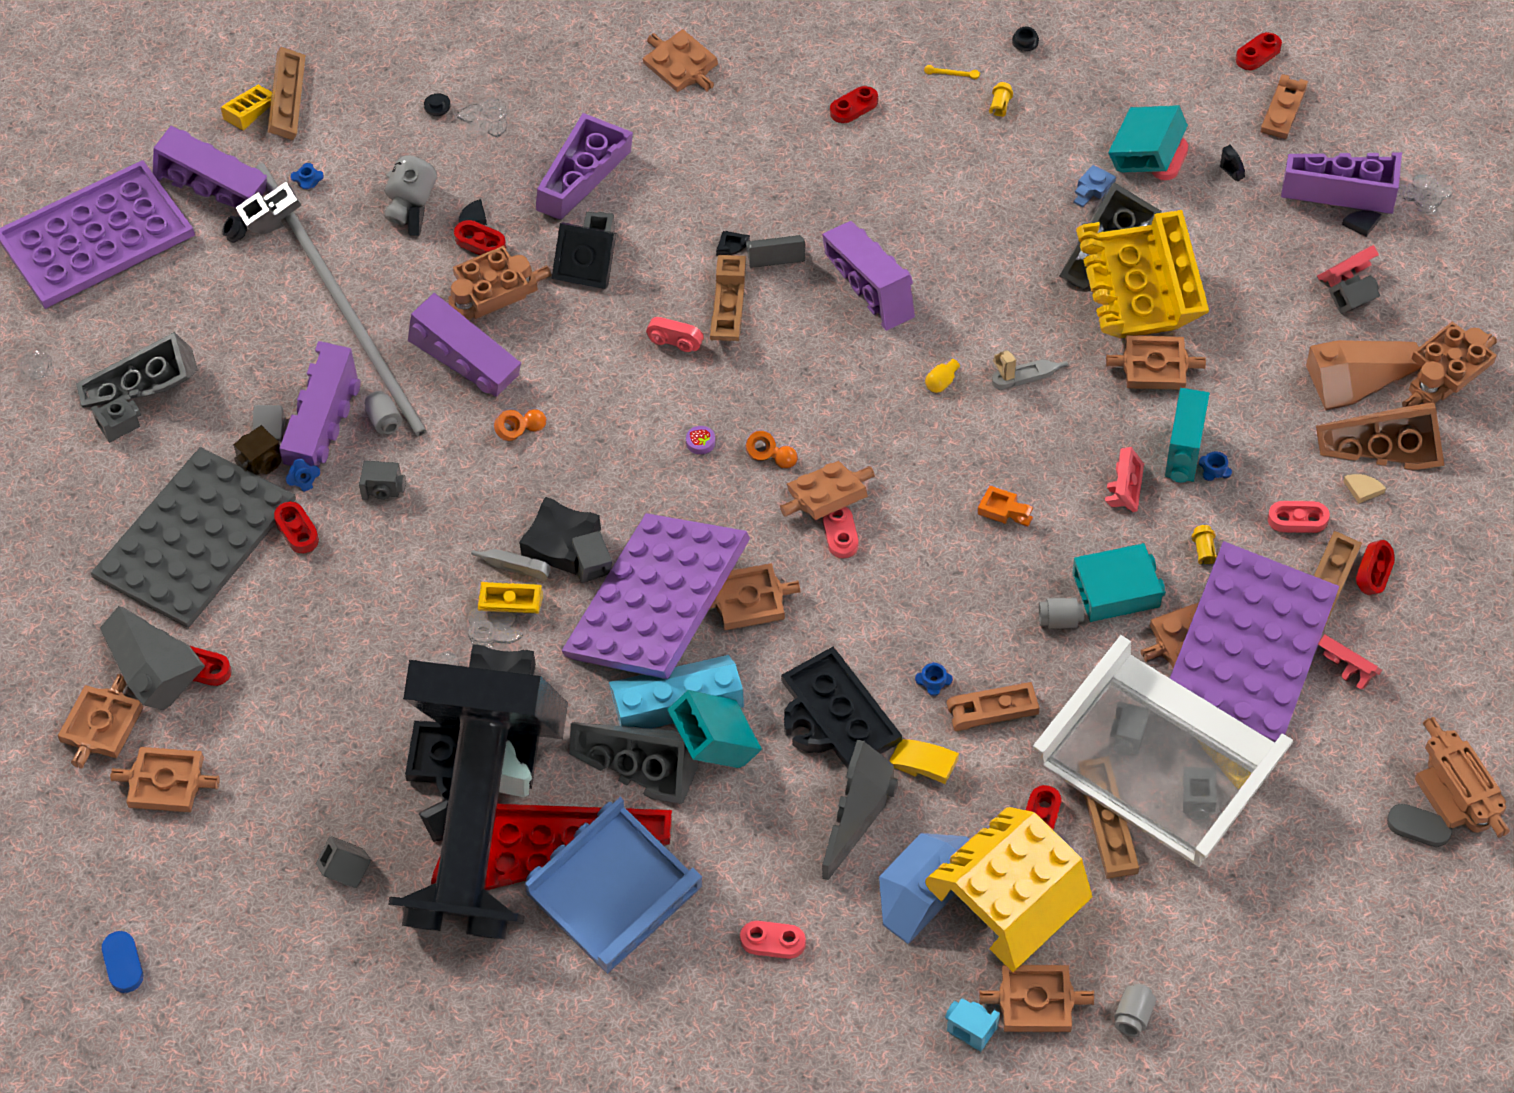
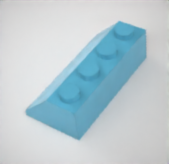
M729 655L677 666L668 679L642 674L609 682L620 726L652 729L674 724L667 709L687 690L737 700L740 708L744 707L743 687L736 664Z

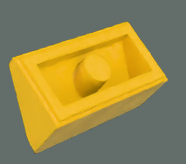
M481 582L478 611L539 614L543 600L542 585Z

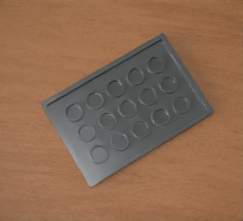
M199 447L91 572L92 578L189 628L276 524L274 518L276 508L282 503L294 502L296 500L295 494L247 470L244 471L240 466Z

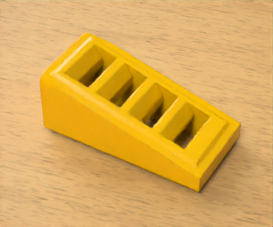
M259 84L221 107L223 120L244 131L271 106L272 92ZM261 93L265 95L266 98L262 99L261 97L257 96V94Z

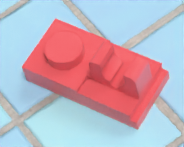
M1372 245L1317 275L1319 281H1328L1330 287H1333L1340 283L1341 280L1346 281L1354 277L1352 269H1355L1356 273L1371 266L1370 259L1379 254L1375 246Z
M1132 447L1120 450L1119 462L1116 464L1117 481L1107 484V489L1115 494L1105 497V501L1111 507L1125 506L1131 512H1137L1144 463Z
M1326 634L1318 643L1319 646L1325 649L1322 654L1336 664H1339L1341 660L1348 663L1342 673L1344 680L1347 681L1352 674L1360 671V681L1356 687L1361 690L1367 686L1372 677L1376 674L1380 675L1382 669Z

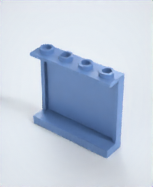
M621 797L614 803L608 802L598 812V817L590 825L588 823L582 825L574 834V839L567 846L563 844L551 854V860L544 867L538 866L530 872L525 883L526 894L607 974L702 887V876L694 868L688 870L624 808V800Z

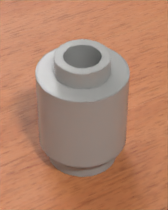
M376 391L368 395L364 402L365 412L377 433L392 434L396 432L403 419L391 397L382 391Z
M1047 598L1046 601L1039 602L1040 626H1047L1048 629L1078 628V622L1084 621L1083 603L1078 604L1077 598Z
M1134 984L1125 988L1114 1015L1116 1020L1115 1027L1121 1033L1136 1037L1140 1035L1141 1031L1146 1029L1157 1001L1149 987L1142 984Z

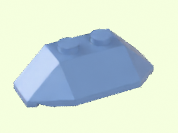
M920 833L879 876L883 926L905 943L909 944L955 895L951 890L941 902L928 889L925 879L938 869L941 864H949L950 856L970 840L968 837Z

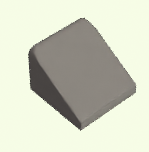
M254 405L253 430L262 425L277 440H282L285 422L283 407L280 405Z

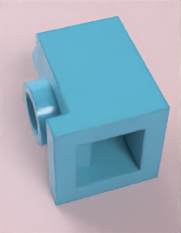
M962 998L959 1002L954 1001L946 1012L945 1018L948 1019L947 1032L981 1052L999 1026L1000 1013L994 1010L990 1015L979 1003H970Z

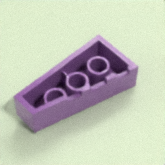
M582 113L537 188L536 210L562 220L631 152L633 132Z
M849 221L822 234L825 254L845 279H849L850 285L858 296L864 295L868 303L867 308L873 315L880 314L882 318L881 325L886 331L915 317L911 292L913 280L909 271L902 269L896 263L893 256L887 255L878 242H873L867 236L864 229L858 228L852 221Z
M433 293L411 313L408 341L475 383L484 393H490L497 397L519 376L521 362L436 293Z
M318 341L315 351L319 357L316 364L310 363L307 371L309 376L307 390H300L297 398L298 415H291L279 448L283 464L292 466L295 460L303 459L310 466L316 465L319 467L320 463L326 462L329 454L328 446L331 440L335 441L338 437L340 420L348 416L350 410L349 401L352 395L356 396L360 390L361 382L357 377L351 348Z

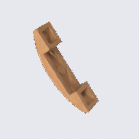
M718 255L710 340L739 341L744 301L746 256Z

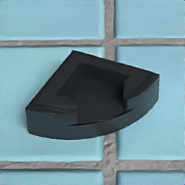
M1229 144L1222 149L1220 167L1235 181H1240L1245 178V169L1240 156Z
M481 199L468 204L462 210L459 216V223L472 220L482 225H487Z
M425 206L410 207L408 234L410 236H420Z
M1368 210L1356 211L1347 215L1343 219L1342 225L1367 237L1380 221L1382 214Z
M723 231L716 249V256L739 253L746 247V241H750V235Z

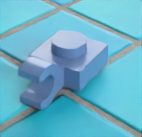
M1092 165L1078 180V188L1075 190V194L1078 197L1073 203L1084 207L1093 196L1101 199L1110 186L1116 182V176Z

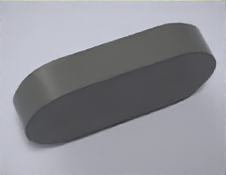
M1408 804L1393 806L1387 817V824L1392 832L1429 846H1443L1448 843L1452 835V828H1448L1440 815Z

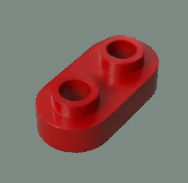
M1270 32L1259 34L1237 50L1236 64L1245 70L1259 68L1280 53L1282 46L1281 38Z
M860 86L831 103V118L838 123H849L878 105V92L869 86Z
M466 220L460 222L454 228L456 244L478 255L485 254L501 246L506 248L505 236L501 232L478 222Z
M296 502L280 504L274 512V518L278 529L294 552L301 554L313 551L319 543L317 529L303 507ZM290 517L295 518L291 522L286 521ZM302 538H308L307 541L299 542Z
M1374 541L1369 543L1356 577L1358 587L1366 595L1382 593L1385 590L1395 562L1394 550L1388 541Z
M190 646L205 665L193 681L218 686L229 680L232 669L226 656ZM215 669L221 670L217 674H211V672Z
M1048 785L1038 786L1031 792L1026 806V811L1035 812L1053 831L1061 809L1062 798L1059 791ZM1046 801L1051 806L1048 808L1041 807L1039 803Z

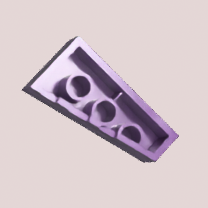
M170 126L153 148V174L159 181L164 177L173 180L171 183L173 186L182 188L184 185L192 187L198 195L209 197L212 194L218 202L234 208L257 192L263 195L266 191L267 175L263 174L259 169L249 167L240 162L236 157L215 149L211 144L192 137L184 130Z
M1402 152L1392 153L1391 157H1379V153H1367L1366 157H1351L1350 153H1339L1335 158H1327L1325 154H1288L1281 197L1393 214L1399 189Z

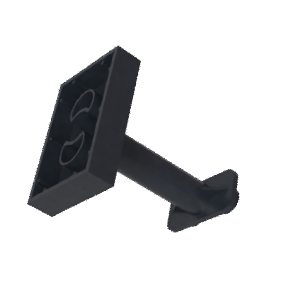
M409 660L403 699L437 723L459 726L460 730L437 881L435 884L402 898L389 897L388 905L404 909L402 926L441 931L443 914L468 917L467 935L505 940L507 924H523L524 916L513 913L485 890V882L508 733L563 740L568 702L538 675Z

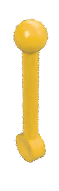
M927 65L924 68V72L928 75L938 73L965 76L971 79H978L980 77L978 70L965 72L934 68L932 65Z

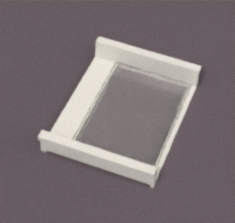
M1120 635L1035 742L1033 749L1038 752V765L1200 867L1204 858L1208 857L1292 745L1293 740L1282 733L1274 743L1132 656L1131 641Z

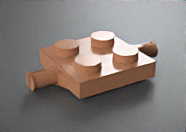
M684 29L666 41H663L655 33H652V36L649 35L647 42L654 46L655 49L642 58L643 64L676 92L695 83L699 84L706 92L709 88L712 89L714 87V82L709 80L706 74L718 65L717 57Z
M1126 336L1124 355L1106 354V367H1123L1126 373L1127 388L1180 390V387H1186L1188 368H1206V357H1188V353L1185 350L1184 337Z
M840 461L826 464L821 469L802 475L796 480L787 483L788 491L794 500L780 505V510L784 517L801 510L809 513L817 520L868 497L866 487L861 482L874 478V471L872 467L867 466L862 470L852 472Z
M772 563L732 570L709 609L717 608L722 617L725 630L784 620L783 595L801 593L798 580L781 584L775 576Z
M1199 602L1150 620L1149 626L1156 637V645L1141 649L1142 657L1144 656L1145 662L1163 656L1174 668Z
M117 674L110 689H97L87 685L83 687L58 734L61 743L78 748L73 760H71L73 766L83 768L90 753H99L116 759L120 754L144 708L139 700L129 698L123 694L127 685L123 675Z
M140 747L137 760L130 770L112 768L110 774L111 782H129L130 788L126 802L129 808L191 812L194 798L199 788L218 789L220 783L219 776L201 775L204 756L202 751Z
M1002 965L1000 990H980L979 1003L980 1005L1000 1004V1009L1003 1013L1004 1032H1071V1013L1074 1005H1094V991H1074L1070 982L1069 965H1021L1014 972L1006 965Z

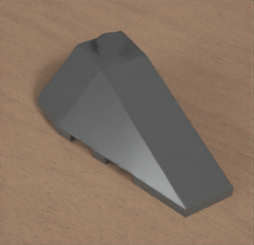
M1113 183L1104 194L1088 224L1099 222L1098 233L1147 226L1152 224L1154 214L1161 213L1162 211L1118 184ZM1079 241L1059 277L1084 290L1090 285L1083 260L1089 254L1081 251Z
M173 332L76 383L81 406L93 407L95 405L108 404L121 396H124L127 400L165 392L190 379L198 371L192 348Z
M118 606L100 627L127 685L144 706L160 710L167 709L205 667L188 644L149 624L146 620L124 607Z
M572 722L570 726V755L600 771L607 767L621 774L618 781L625 785H628L631 780L645 787L643 794L651 799L677 804L684 803L699 767V761L692 759L678 731Z
M857 740L846 778L848 780L845 790L847 797H840L836 820L840 824L839 826L833 825L822 864V879L829 880L884 809L888 796L894 797L896 794L898 778H894V764L861 740Z

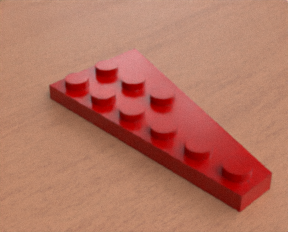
M497 804L485 890L526 881L527 876L532 870L538 866L544 867L551 860V854L563 844L567 846L574 839V834L585 823L590 825L598 817L597 814L602 807ZM625 808L663 846L670 845L672 810Z

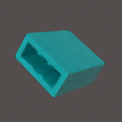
M1180 105L1129 108L1108 152L1116 171L1123 173L1167 171L1188 127Z
M1180 387L1165 477L1171 478L1175 482H1194L1210 392Z
M1145 543L1074 557L1072 574L1090 622L1160 608L1162 597L1166 594L1162 578L1158 579L1155 573V558L1153 554H1148Z
M687 690L667 709L693 760L740 768L745 766L762 750L737 700Z

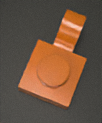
M989 485L978 506V515L1006 524L1010 517L1014 522L1029 527L1033 516H1030L1033 507L1028 504L1018 503L1017 494Z

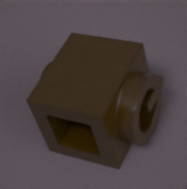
M262 425L249 434L243 435L233 444L236 457H234L236 464L244 471L248 470L255 475L261 473L265 475L270 474L279 467L282 461L279 441Z

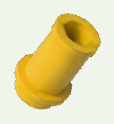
M1000 82L993 87L992 94L994 97L989 113L992 114L994 111L995 116L1004 117L1009 100L1012 99L1014 92L1010 84Z
M1209 525L1197 526L1194 528L1191 538L1196 543L1198 563L1201 565L1204 561V564H1214L1217 558L1213 540L1216 536L1215 531Z

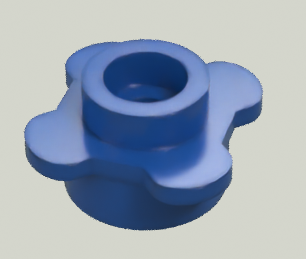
M305 163L297 172L291 173V180L297 182L302 189L313 188L324 178L323 172L317 171L311 163Z
M1210 452L1199 459V465L1204 470L1203 478L1207 481H1213L1219 477L1229 478L1232 474L1231 468L1228 467V458L1221 452Z
M297 459L286 476V482L289 486L296 485L300 487L303 492L313 488L312 483L320 475V469L316 465L310 466L303 459ZM302 473L306 474L304 478L300 477Z
M933 662L927 664L922 669V673L916 674L915 681L918 685H923L929 695L936 696L945 685L949 686L952 684L953 678L951 674L946 672L944 666ZM935 677L937 680L932 681L931 678Z

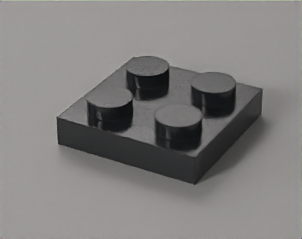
M560 223L551 279L607 289L617 233L569 223Z

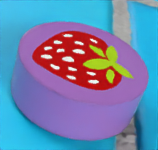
M706 426L693 427L686 434V446L695 454L709 453L715 446V434Z

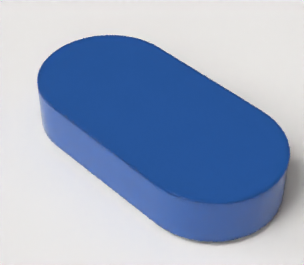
M116 931L109 934L102 943V953L109 981L118 992H132L141 985L144 977L135 941L125 931Z

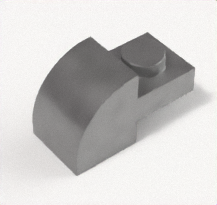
M285 182L265 197L257 192L237 206L236 209L251 231L258 234H267L284 227L281 220L302 206L290 185Z

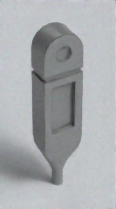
M1042 359L1018 365L1015 368V378L1007 381L1003 380L1001 374L997 371L993 374L992 385L996 389L1003 390L1045 379L1053 375L1059 368L1068 366V362L1056 363Z
M491 549L484 552L471 551V555L482 558L491 566L529 575L534 578L547 580L551 571V567L546 562L499 549Z

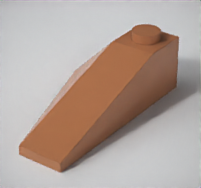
M1337 340L1310 346L1306 363L1325 410L1353 405L1367 395L1383 389L1384 386L1391 382L1400 380L1422 368L1411 359L1413 352L1419 348L1417 343L1405 341Z
M1434 402L1316 425L1319 450L1322 456L1354 461L1359 459L1360 456L1377 459L1376 464L1385 466L1387 461L1405 463L1404 469L1410 470L1445 466Z

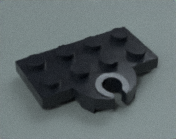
M834 646L781 675V682L794 697V700L789 702L784 710L785 735H792L797 727H805L810 730L805 735H796L792 738V745L797 749L808 753H822L833 749L848 769L857 740L864 741L879 754L902 742V734Z
M414 721L405 772L406 781L437 783L438 794L442 801L447 798L449 799L460 730L459 726L443 725L431 721ZM508 733L507 740L513 745L516 758L520 764H526L531 773L532 780L529 782V789H532L539 737Z

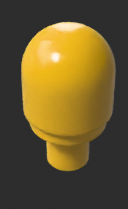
M951 359L946 365L941 363L935 366L925 378L928 390L934 393L944 391L955 378L954 372L960 368L959 362Z

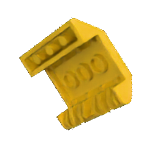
M1182 210L1154 214L1152 224L1147 226L1099 233V222L1083 224L1076 228L1081 251L1089 254L1083 260L1091 292H1093V300L1102 304L1096 310L1101 332L1117 338H1126V336L1173 331L1209 312Z
M1006 807L989 822V829H981L978 834L967 841L957 852L950 856L949 864H941L938 869L925 879V884L941 902L952 890L999 936L989 949L1014 972L1093 896L1082 858L1035 812Z

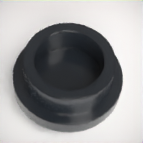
M1027 26L1020 27L1012 37V44L1020 51H1031L1038 46L1039 37L1033 28Z
M441 93L429 95L423 103L425 111L432 116H442L451 107L449 97Z
M233 215L228 217L222 229L223 236L227 237V240L232 243L241 240L247 232V226L242 217H235Z

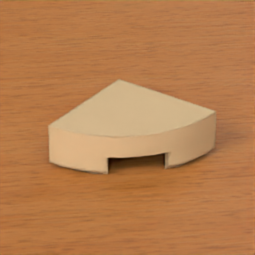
M1007 350L995 354L993 362L1003 380L1007 381L1015 378V357Z
M1352 474L1344 477L1343 482L1358 504L1385 494L1386 488L1375 478L1362 474Z

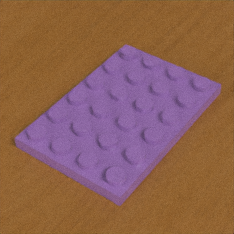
M143 160L0 228L1 246L44 309L195 236L193 227Z
M646 513L563 647L562 652L564 656L577 661L668 679L748 544L750 537L747 531Z
M1223 541L1170 679L1275 743L1282 733L1285 735L1339 586Z

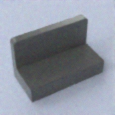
M801 235L746 241L750 268L805 261V240Z

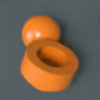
M538 409L529 410L524 417L515 410H506L495 419L494 429L501 439L513 441L523 434L525 428L533 432L542 430L546 425V416ZM504 423L509 424L512 428V431H508L505 428Z
M756 431L746 441V452L756 461H764L772 457L781 468H791L797 463L798 455L796 450L790 446L776 447L775 439L766 431ZM758 441H762L765 444V450L762 452L755 449V443Z

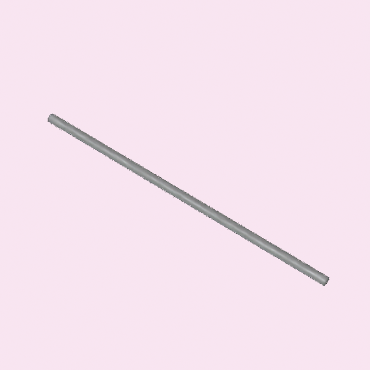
M264 163L258 164L256 168L267 175L266 188L270 193L278 185ZM293 211L285 219L415 435L418 437L421 436L420 432L422 435L427 433L426 428Z

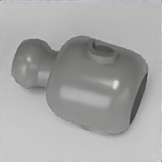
M410 155L401 156L396 161L393 170L386 174L389 180L384 190L386 195L393 200L386 207L385 218L403 226L409 222L410 207H423L426 204L437 179V172L430 163Z

